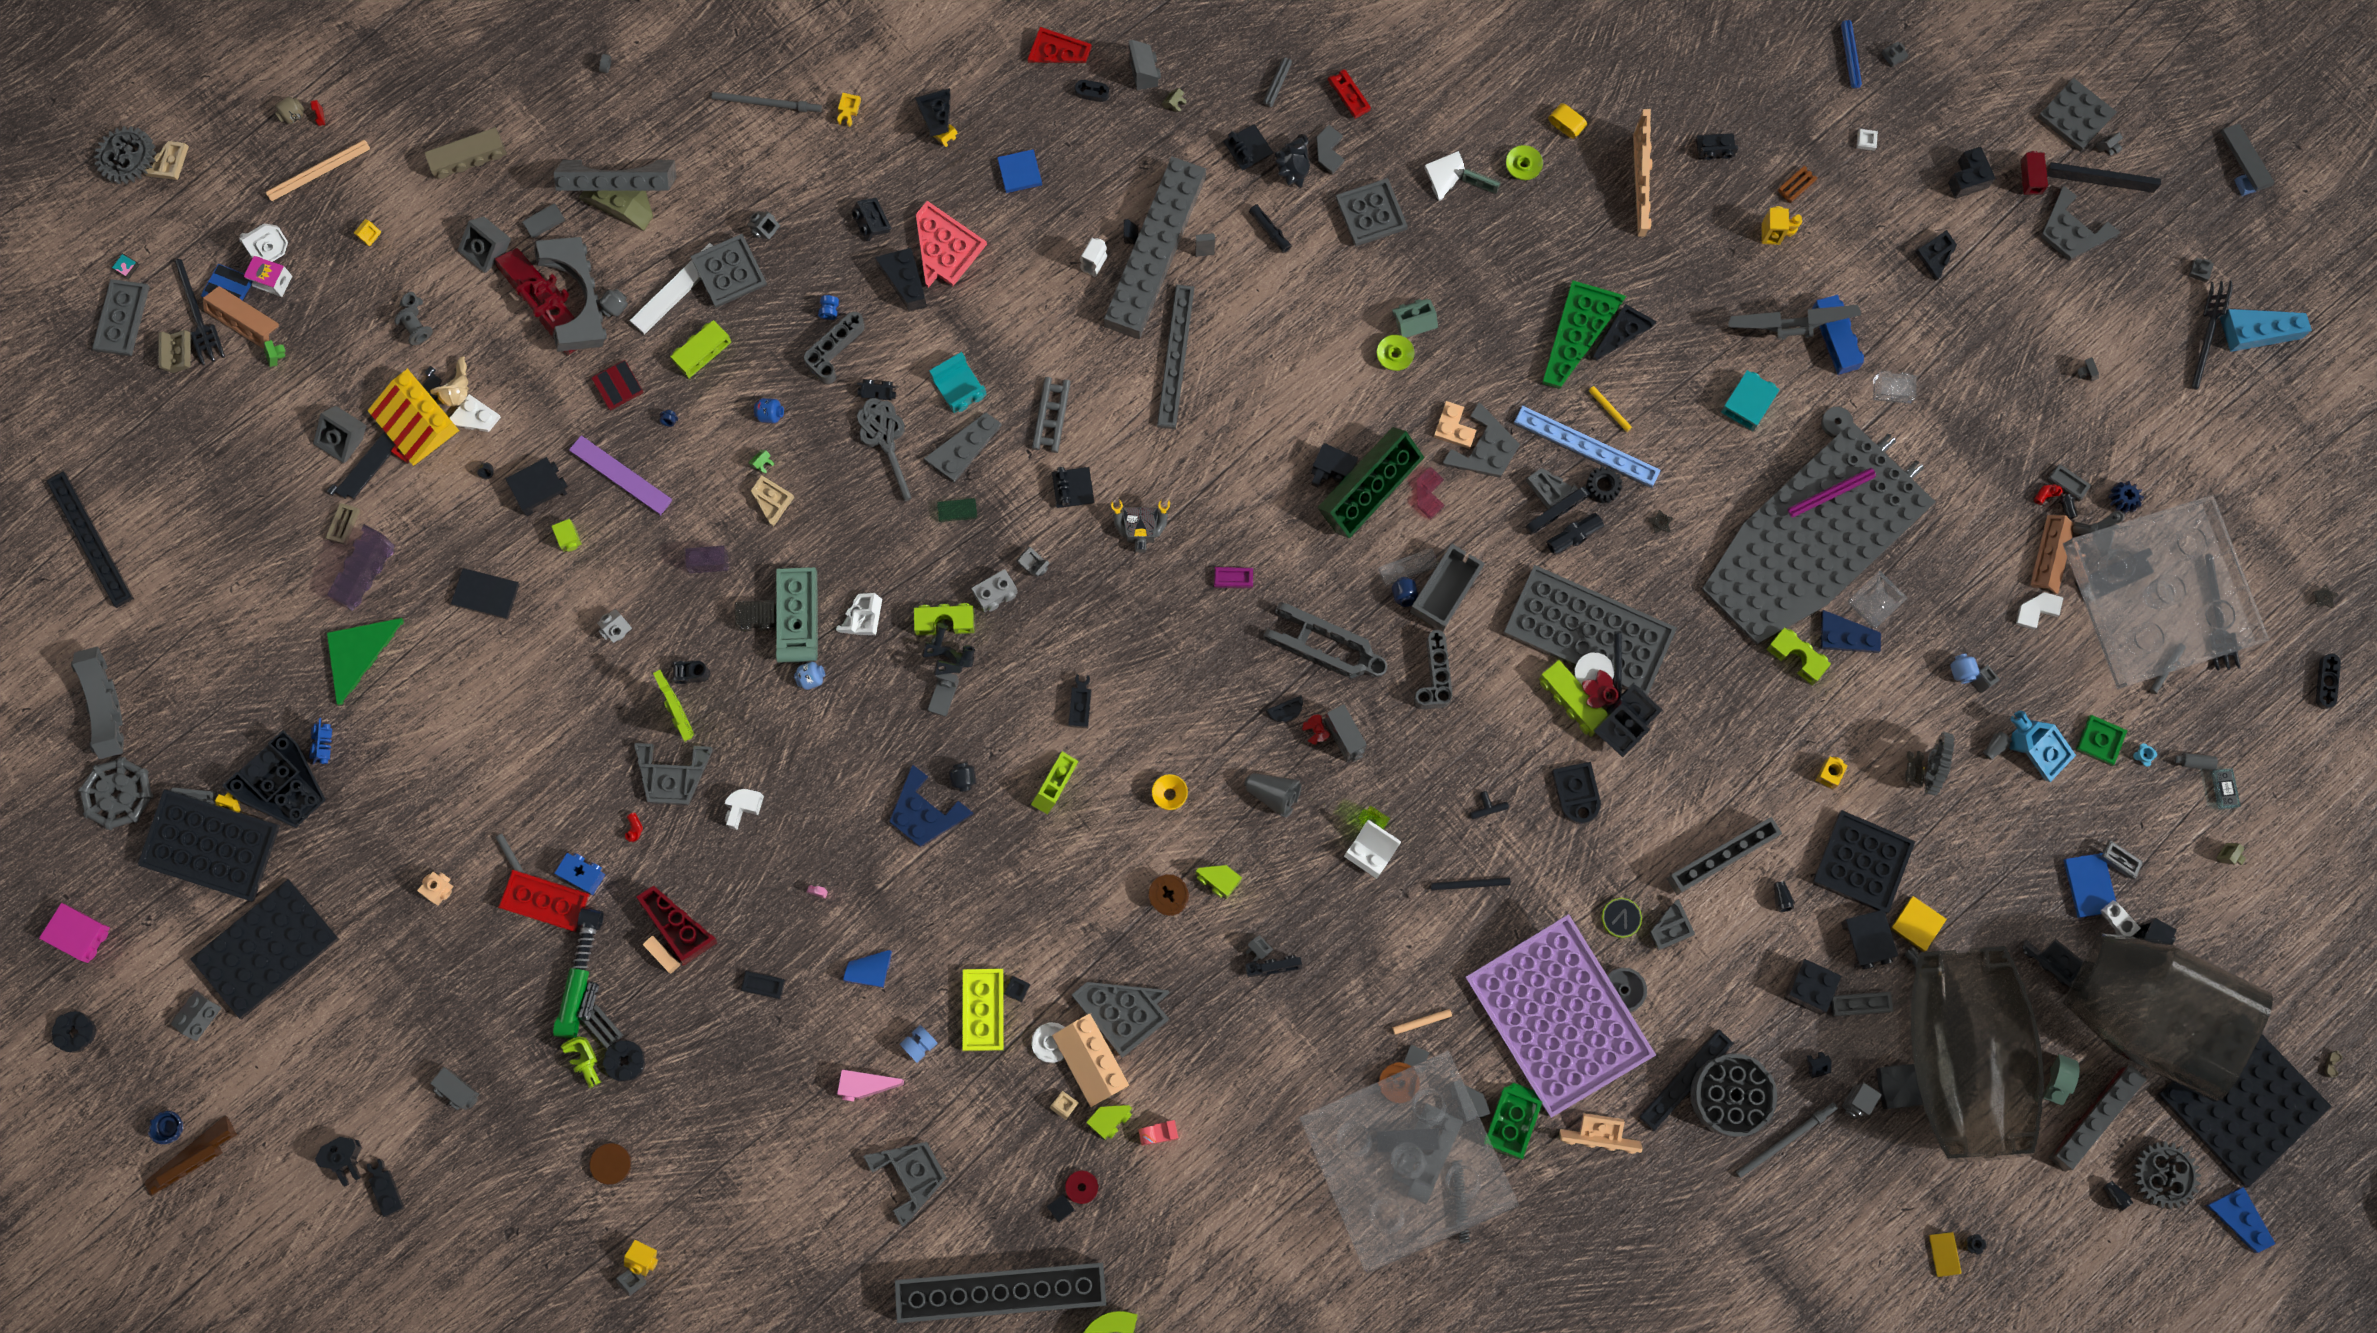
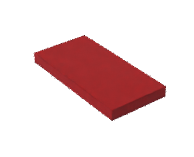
M512 870L498 908L577 932L580 911L583 907H586L590 894Z

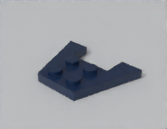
M912 765L890 823L921 848L974 813L959 801L956 802L946 816L916 793L928 779V776Z

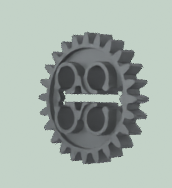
M123 126L122 131L116 128V133L114 134L109 131L110 137L103 136L105 142L98 143L101 148L95 149V151L99 155L94 156L97 160L95 165L98 167L97 170L101 175L112 183L115 181L119 185L121 182L128 184L129 179L134 183L135 177L142 179L141 173L148 174L145 169L152 168L149 163L155 161L152 156L156 155V152L153 150L156 146L152 143L153 140L148 134L139 128L135 129L130 126L127 129ZM135 145L138 148V150L136 151L131 146ZM115 160L120 165L116 166L112 161Z
M1941 732L1929 754L1924 782V792L1927 794L1937 795L1940 792V788L1942 789L1943 782L1945 783V779L1949 775L1952 754L1954 752L1955 739L1953 734Z
M2167 1141L2161 1142V1144L2156 1142L2153 1143V1147L2151 1145L2145 1146L2146 1151H2139L2142 1157L2135 1158L2139 1164L2132 1165L2137 1170V1173H2133L2132 1176L2138 1178L2133 1184L2140 1185L2137 1192H2144L2143 1199L2151 1198L2150 1204L2154 1205L2157 1203L2158 1208L2165 1206L2166 1209H2172V1206L2180 1208V1204L2187 1205L2186 1199H2194L2191 1193L2199 1192L2194 1187L2201 1185L2200 1182L2196 1181V1178L2201 1177V1174L2195 1173V1170L2200 1167L2193 1166L2192 1164L2196 1159H2189L2190 1151L2182 1152L2183 1146L2176 1148L2174 1142L2169 1143V1145ZM2177 1154L2174 1159L2170 1160V1163H2178L2181 1166V1172L2178 1173L2175 1165H2169V1163L2161 1164L2159 1168L2155 1163L2156 1158L2167 1160L2169 1156ZM2154 1177L2157 1180L2159 1186L2172 1187V1184L2175 1183L2178 1188L2177 1193L2169 1190L2164 1192L2165 1196H2156L2158 1192L2163 1191V1188H2155L2152 1185V1178Z

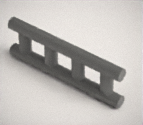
M1045 377L1032 449L1040 450V444L1052 446L1051 452L1058 453L1071 381L1065 379L1062 385L1051 384V377ZM1050 391L1061 393L1059 403L1048 401ZM1047 409L1058 411L1056 421L1045 419ZM1043 427L1055 428L1053 438L1042 437Z

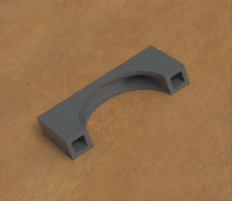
M562 160L554 171L556 191H669L676 180L675 160H656L649 165L628 170H597L582 165V160Z
M581 237L536 241L534 253L537 266L553 267L569 274L580 285L585 297V307L577 318L564 325L555 326L553 337L557 352L602 347L604 340L607 339L605 328H602L601 325L603 322L602 312L598 311L597 308L599 299L593 290L595 282L589 273L591 272V265L585 256L587 255L586 244L582 243Z

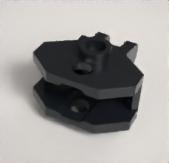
M338 1137L321 1146L315 1161L318 1167L329 1168L333 1173H336L341 1184L345 1187L349 1185L345 1170L349 1169L355 1180L361 1178L356 1164H358L357 1158L362 1146L359 1140Z

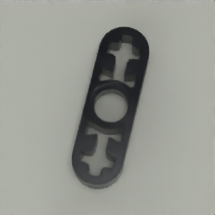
M2333 653L2323 656L2319 661L2316 704L2321 709H2329L2337 703L2341 660ZM2329 659L2331 663H2334V665L2331 667L2330 664L2327 663V660ZM2325 676L2332 679V686H2327L2324 683ZM2327 696V699L2330 700V702L2327 704L2326 700H2323V697Z

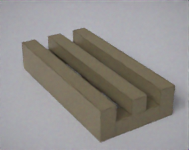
M340 503L326 539L347 545L360 510L356 507ZM346 509L347 511H346V513H345V516H344L343 520L341 521V524H340V528H339V530H338V533H337L336 537H334V534H335L336 529H337V527H338V525H339V522H340V520H341V517H342V515H343V512H344V510Z

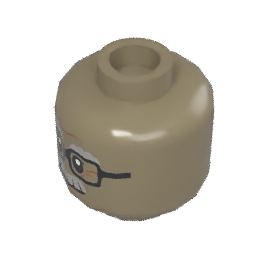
M288 96L275 105L277 110L275 115L281 123L285 121L287 124H292L303 117L302 111H304V108L296 97L293 99Z

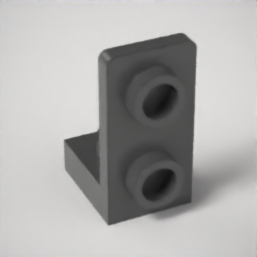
M951 673L936 676L938 682L928 707L929 712L944 717L947 716L959 683L958 676Z

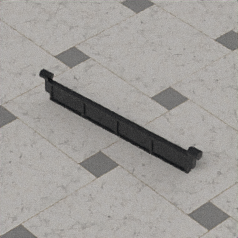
M429 366L424 372L429 378L422 386L436 401L438 396L431 394L430 390L441 387L442 380L434 375L436 370ZM385 431L341 485L337 487L332 484L328 488L327 492L333 496L335 493H338L345 499L348 495L353 499L357 497L392 454L391 450L396 445Z

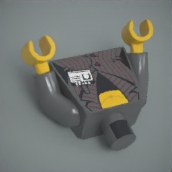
M1120 499V505L1114 507L1113 501H1111L1110 504L1114 510V524L1121 536L1127 538L1128 543H1135V552H1146V543H1153L1167 525V510L1170 507V501L1168 500L1167 507H1163L1161 499L1158 504L1159 508H1122L1123 504Z

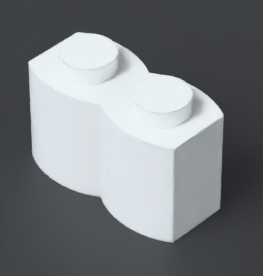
M1091 238L1080 257L1082 263L1080 265L1081 270L1093 277L1097 276L1107 258V247L1103 240Z

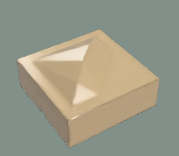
M1062 1091L1052 1103L1050 1109L1066 1120L1077 1107L1078 1102Z

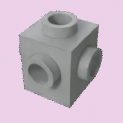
M616 609L603 615L600 621L597 622L601 628L599 630L600 634L605 640L610 638L613 643L623 639L626 633L632 629Z

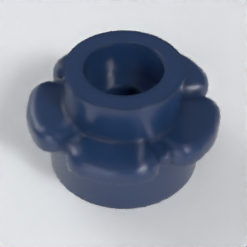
M665 410V412L662 411L660 413V423L664 426L673 427L676 421H678L676 413L672 410Z

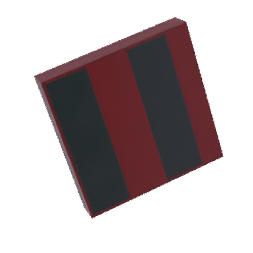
M626 360L592 377L610 411L644 393Z

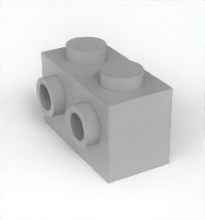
M1005 569L972 587L973 595L984 612L988 610L991 612L997 609L1000 603L1004 601L1009 602L1018 594L1015 584Z

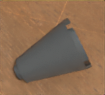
M1253 773L1251 776H1247L1244 783L1247 792L1285 818L1292 813L1293 808L1291 806L1294 802L1297 803L1301 792L1300 781L1290 778Z

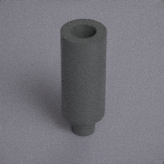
M2183 753L2182 756H2175V763H2181L2182 767L2215 770L2218 759L2216 756Z

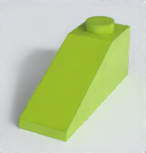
M1062 751L1031 805L1048 815L1079 761Z

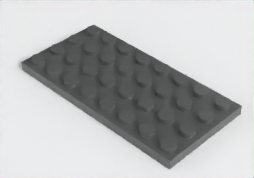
M1534 565L1503 634L1576 666L1578 660L1583 655L1595 652L1607 656L1614 667V632L1621 631L1622 687L1627 689L1634 682L1648 695L1677 627Z

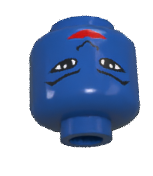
M762 398L754 406V415L762 423L775 424L780 420V417H783L784 408L777 399Z

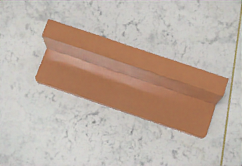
M220 286L203 297L204 311L263 349L264 342L269 341V334L279 327L277 322Z
M2047 515L2030 584L2033 588H2049L2054 594L2059 593L2074 525L2066 515Z

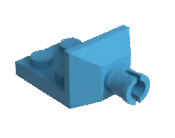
M2017 711L2014 713V716H2011L2010 720L2017 729L2012 733L2010 750L2026 753L2044 780L2051 782L2076 754L2055 724L2029 720L2024 711Z

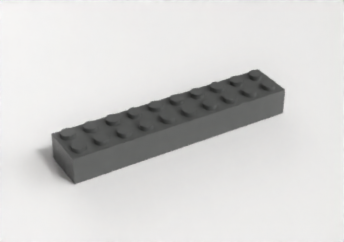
M1171 156L1104 318L1105 328L1140 340L1205 182L1206 168Z
M1104 1263L895 1280L897 1323L1107 1306Z

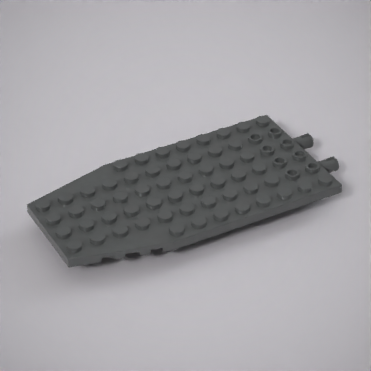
M1852 421L1740 528L1702 591L1756 645L1779 633L1784 627L1788 628L1826 607L1936 502L1913 480L1924 469L1922 464L1915 469L1920 463L1919 461L1915 460L1903 471L1885 453L1886 450L1896 443L1894 437L1887 442L1892 437L1891 434H1886L1878 444H1875ZM1869 468H1873L1876 473L1875 478L1800 515L1791 518L1788 514L1787 509Z

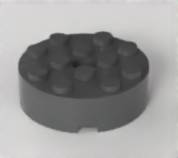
M1726 1054L1708 1060L1698 1069L1691 1084L1690 1098L1697 1118L1705 1127L1719 1135L1741 1137L1756 1133L1770 1121L1776 1109L1777 1090L1773 1077L1758 1060L1743 1054ZM1732 1090L1737 1092V1099L1735 1101L1730 1096Z

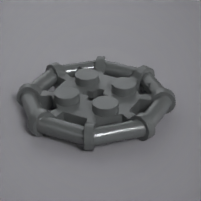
M119 757L117 760L92 766L93 770L82 787L78 789L84 808L83 816L106 827V830H113L115 827L132 822L137 823L149 801L154 797L151 793L148 770L126 760L125 757ZM117 768V773L107 775L104 772ZM126 769L135 773L132 778L124 774ZM100 776L102 779L97 782L96 789H92L93 783ZM139 781L142 787L141 793L138 792L137 783ZM116 789L118 791H121V793L118 794V798L112 796L114 790ZM89 794L95 795L97 805L92 807ZM138 798L141 799L133 811L132 804L134 803V801H137ZM101 810L107 811L109 815L108 818H105L97 813H99ZM127 812V816L116 819L117 814Z

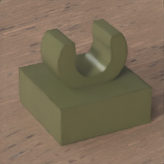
M1180 88L1171 90L1161 105L1165 109L1172 108L1175 112L1181 111L1177 104L1178 102L1181 105L1187 103L1182 98L1184 92Z
M2226 843L2216 859L2221 863L2235 865L2237 862L2239 865H2242L2246 860L2241 855L2245 848L2240 843Z

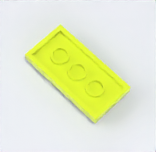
M1003 969L963 970V1051H1004Z

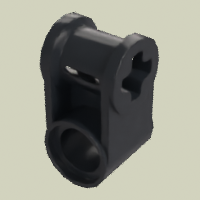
M675 661L671 663V667H673L671 683L705 682L710 677L709 668L701 661ZM703 668L702 674H695L697 669Z

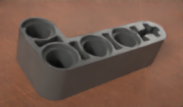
M849 313L806 351L804 355L805 363L808 369L822 383L831 384L836 380V372L830 361L864 331L865 324L860 313ZM840 333L846 334L843 338L837 337ZM825 346H832L830 350H824ZM812 358H818L815 363L809 362ZM824 371H831L829 375H822Z
M1433 630L1430 632L1426 642L1431 687L1419 689L1414 697V705L1423 710L1444 708L1449 705L1452 699L1446 637L1442 631ZM1433 638H1436L1437 641H1439L1437 646L1438 649H1435L1436 642L1433 640ZM1440 656L1443 659V662L1437 663L1434 661L1433 657ZM1443 675L1445 681L1439 682L1435 676ZM1443 693L1448 699L1441 701L1438 698V694ZM1425 695L1428 698V702H1421L1418 696Z

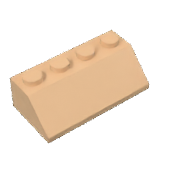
M1091 1014L1082 1017L1052 1035L1090 1107L1129 1086Z

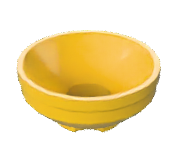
M1168 774L1161 776L1152 787L1154 802L1164 810L1180 808L1188 796L1186 783L1176 775ZM1168 789H1172L1176 793L1175 798L1172 800H1167L1164 797V792Z

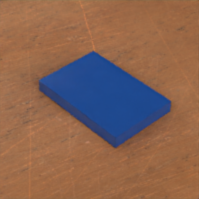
M2103 853L2063 860L2077 918L2101 915V909L2112 900L2116 901L2107 863L2100 859Z

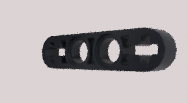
M1585 486L1578 489L1525 526L1526 530L1530 535L1537 533L1591 495Z

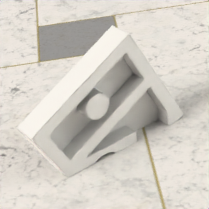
M470 394L450 417L456 426L471 430L479 429L485 432H489L501 418L499 414Z

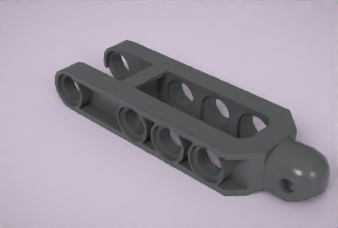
M1283 602L1278 603L1275 613L1303 626L1298 639L1285 633L1280 634L1269 628L1266 629L1263 635L1266 641L1350 679L1364 673L1373 677H1381L1387 670L1385 659L1372 652L1367 639ZM1311 630L1359 651L1361 658L1358 664L1354 666L1340 661L1338 657L1334 658L1323 653L1320 649L1316 650L1305 645Z

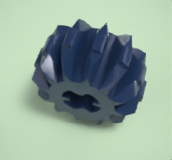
M2130 481L2125 483L2119 482L2111 489L2112 493L2108 498L2113 501L2110 505H2116V511L2121 509L2124 514L2128 511L2133 513L2136 511V508L2142 505L2141 501L2144 499V496L2140 495L2142 489L2137 490V483L2131 486Z

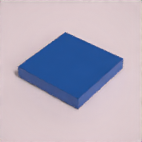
M1034 149L997 157L1006 193L1042 185Z

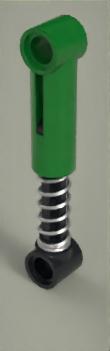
M583 907L580 911L578 926L581 928L579 933L581 937L578 939L579 945L576 946L578 951L575 953L576 959L573 960L575 964L572 968H569L559 1016L554 1024V1037L566 1039L577 1037L579 1031L578 1013L581 1009L589 972L586 971V968H588L587 962L589 961V954H591L590 948L593 947L591 945L592 940H595L593 935L602 927L604 918L602 910Z

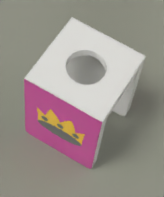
M254 256L244 277L253 281V287L282 297L292 275L284 266Z

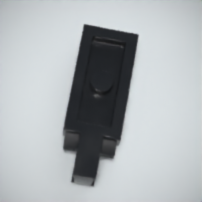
M1296 955L1286 956L1284 960L1280 961L1269 959L1264 961V964H1258L1255 961L1246 964L1248 978L1302 969L1301 957H1296Z

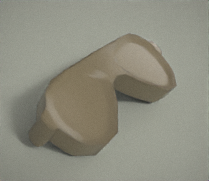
M2338 1050L2331 1052L2328 1056L2325 1067V1074L2328 1078L2338 1076V1072L2333 1066L2343 1058Z

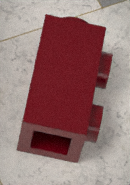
M2029 151L2020 160L2023 194L2042 195L2048 188L2045 152Z

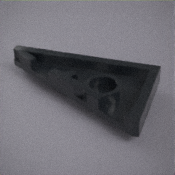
M1625 304L1592 359L1598 361L1653 328L1657 321Z

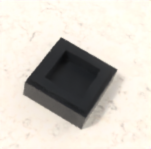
M1012 975L1004 995L1022 1003L1031 984Z

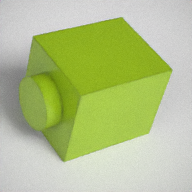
M570 519L552 525L559 546L564 552L576 550L578 546L582 545L575 525Z

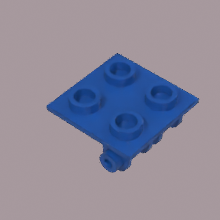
M321 718L318 719L317 723H314L311 729V739H314V743L310 747L309 759H313L312 765L317 760H320V764H328L330 760V750L326 749H331V746L319 743L332 742V740H329L332 737V728H330V724H322L321 727Z

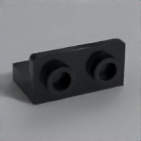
M1734 133L1697 135L1696 137L1698 159H1730L1735 157L1738 151V145H1735Z
M876 197L856 202L852 209V217L856 220L860 233L866 242L870 241L874 235L890 232L892 228Z

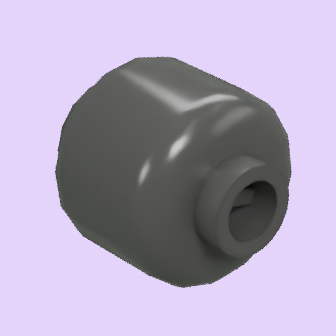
M616 288L614 290L608 289L599 300V304L602 307L601 311L608 317L611 315L620 316L628 305L627 297Z

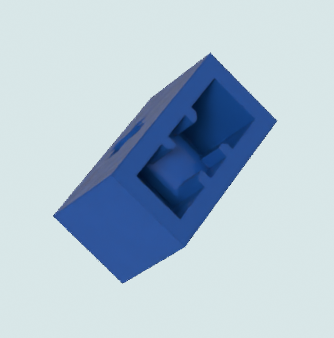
M566 853L554 874L594 895L605 876L601 872L602 867L593 862L590 865L583 862L585 858L577 853H574L573 856ZM579 870H581V871H584L585 873L582 875V874H578L577 872H578Z

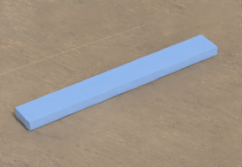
M1521 407L1514 421V424L1605 467H1611L1610 469L1617 470L1616 472L1650 488L1653 487L1659 475L1660 469L1527 407Z

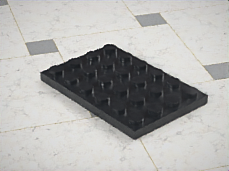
M164 789L138 866L253 902L255 901L280 825Z
M288 879L191 957L190 960L238 1018L242 1020L340 938L291 880Z

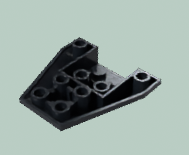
M284 730L276 735L246 766L237 771L222 785L237 800L295 828L326 801L298 743Z

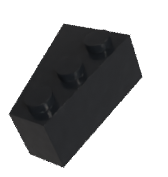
M911 248L875 257L877 267L882 271L909 312L927 307Z

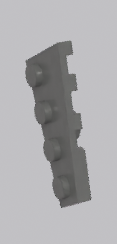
M986 412L926 456L924 461L955 483L1002 425Z

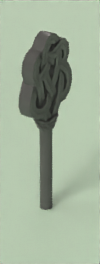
M870 398L866 401L863 409L859 410L857 414L858 422L862 427L860 431L861 441L869 447L881 446L884 453L888 455L904 501H909L912 498L894 452V440L904 434L905 424L902 418L896 415L895 407L891 402ZM877 417L880 418V423L877 422Z

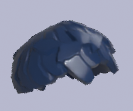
M170 1110L163 1113L160 1112L154 1116V1119L150 1120L151 1125L149 1126L150 1131H148V1135L157 1144L172 1143L180 1137L183 1131V1122L176 1112Z

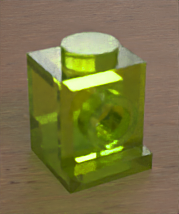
M1369 806L1367 810L1363 809L1358 816V819H1360L1358 825L1363 827L1367 820L1374 819L1375 824L1384 830L1390 818L1374 807Z

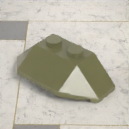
M583 191L579 197L580 200L642 231H645L653 218L646 191Z

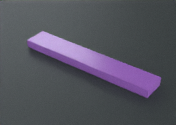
M580 436L569 449L575 456L660 516L672 502L670 497L583 436Z

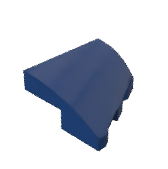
M887 950L848 962L843 980L847 983L884 988L892 951Z

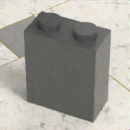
M1345 704L1327 712L1324 722L1346 762L1350 760L1355 762L1361 759L1367 744Z

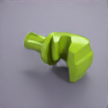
M575 1037L560 1046L564 1053L576 1052L581 1054L580 1059L570 1060L569 1062L577 1065L573 1070L575 1073L582 1072L588 1088L594 1087L591 1078H593L595 1085L601 1083L593 1068L594 1064L597 1063V1059L587 1038Z

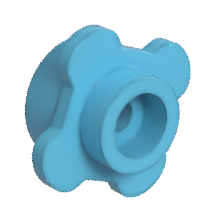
M2143 743L2139 746V750L2133 754L2135 760L2141 761L2145 767L2151 765V761L2157 757V752L2152 747Z

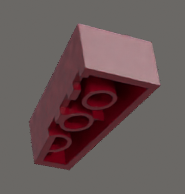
M654 885L637 896L639 904L683 966L717 944V940L712 934L708 933Z

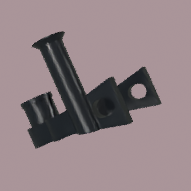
M937 623L938 630L934 644L925 642L922 656L944 655L952 663L937 660L934 675L961 673L963 667H972L975 659L973 656L975 652L974 647L965 645L963 646L962 653H957L951 647L941 646L948 625Z

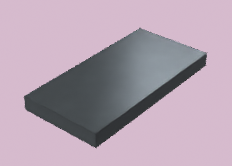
M110 279L92 347L95 352L132 356L150 288L148 284Z

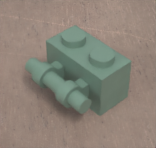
M1428 298L1424 300L1418 299L1414 303L1402 304L1398 308L1392 309L1400 335L1405 338L1438 328L1437 314L1431 300H1428Z

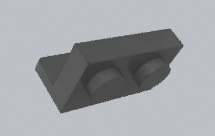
M195 990L180 1012L175 1016L171 1025L181 1034L197 1041L219 1013L221 1007L210 1001L201 992Z

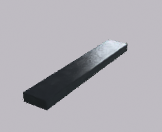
M2050 162L2046 167L2047 177L2151 193H2154L2161 185V179L2054 162Z
M1718 1029L1638 1118L1654 1132L1689 1094L1693 1078L1698 1069L1708 1060L1724 1055L1734 1042Z

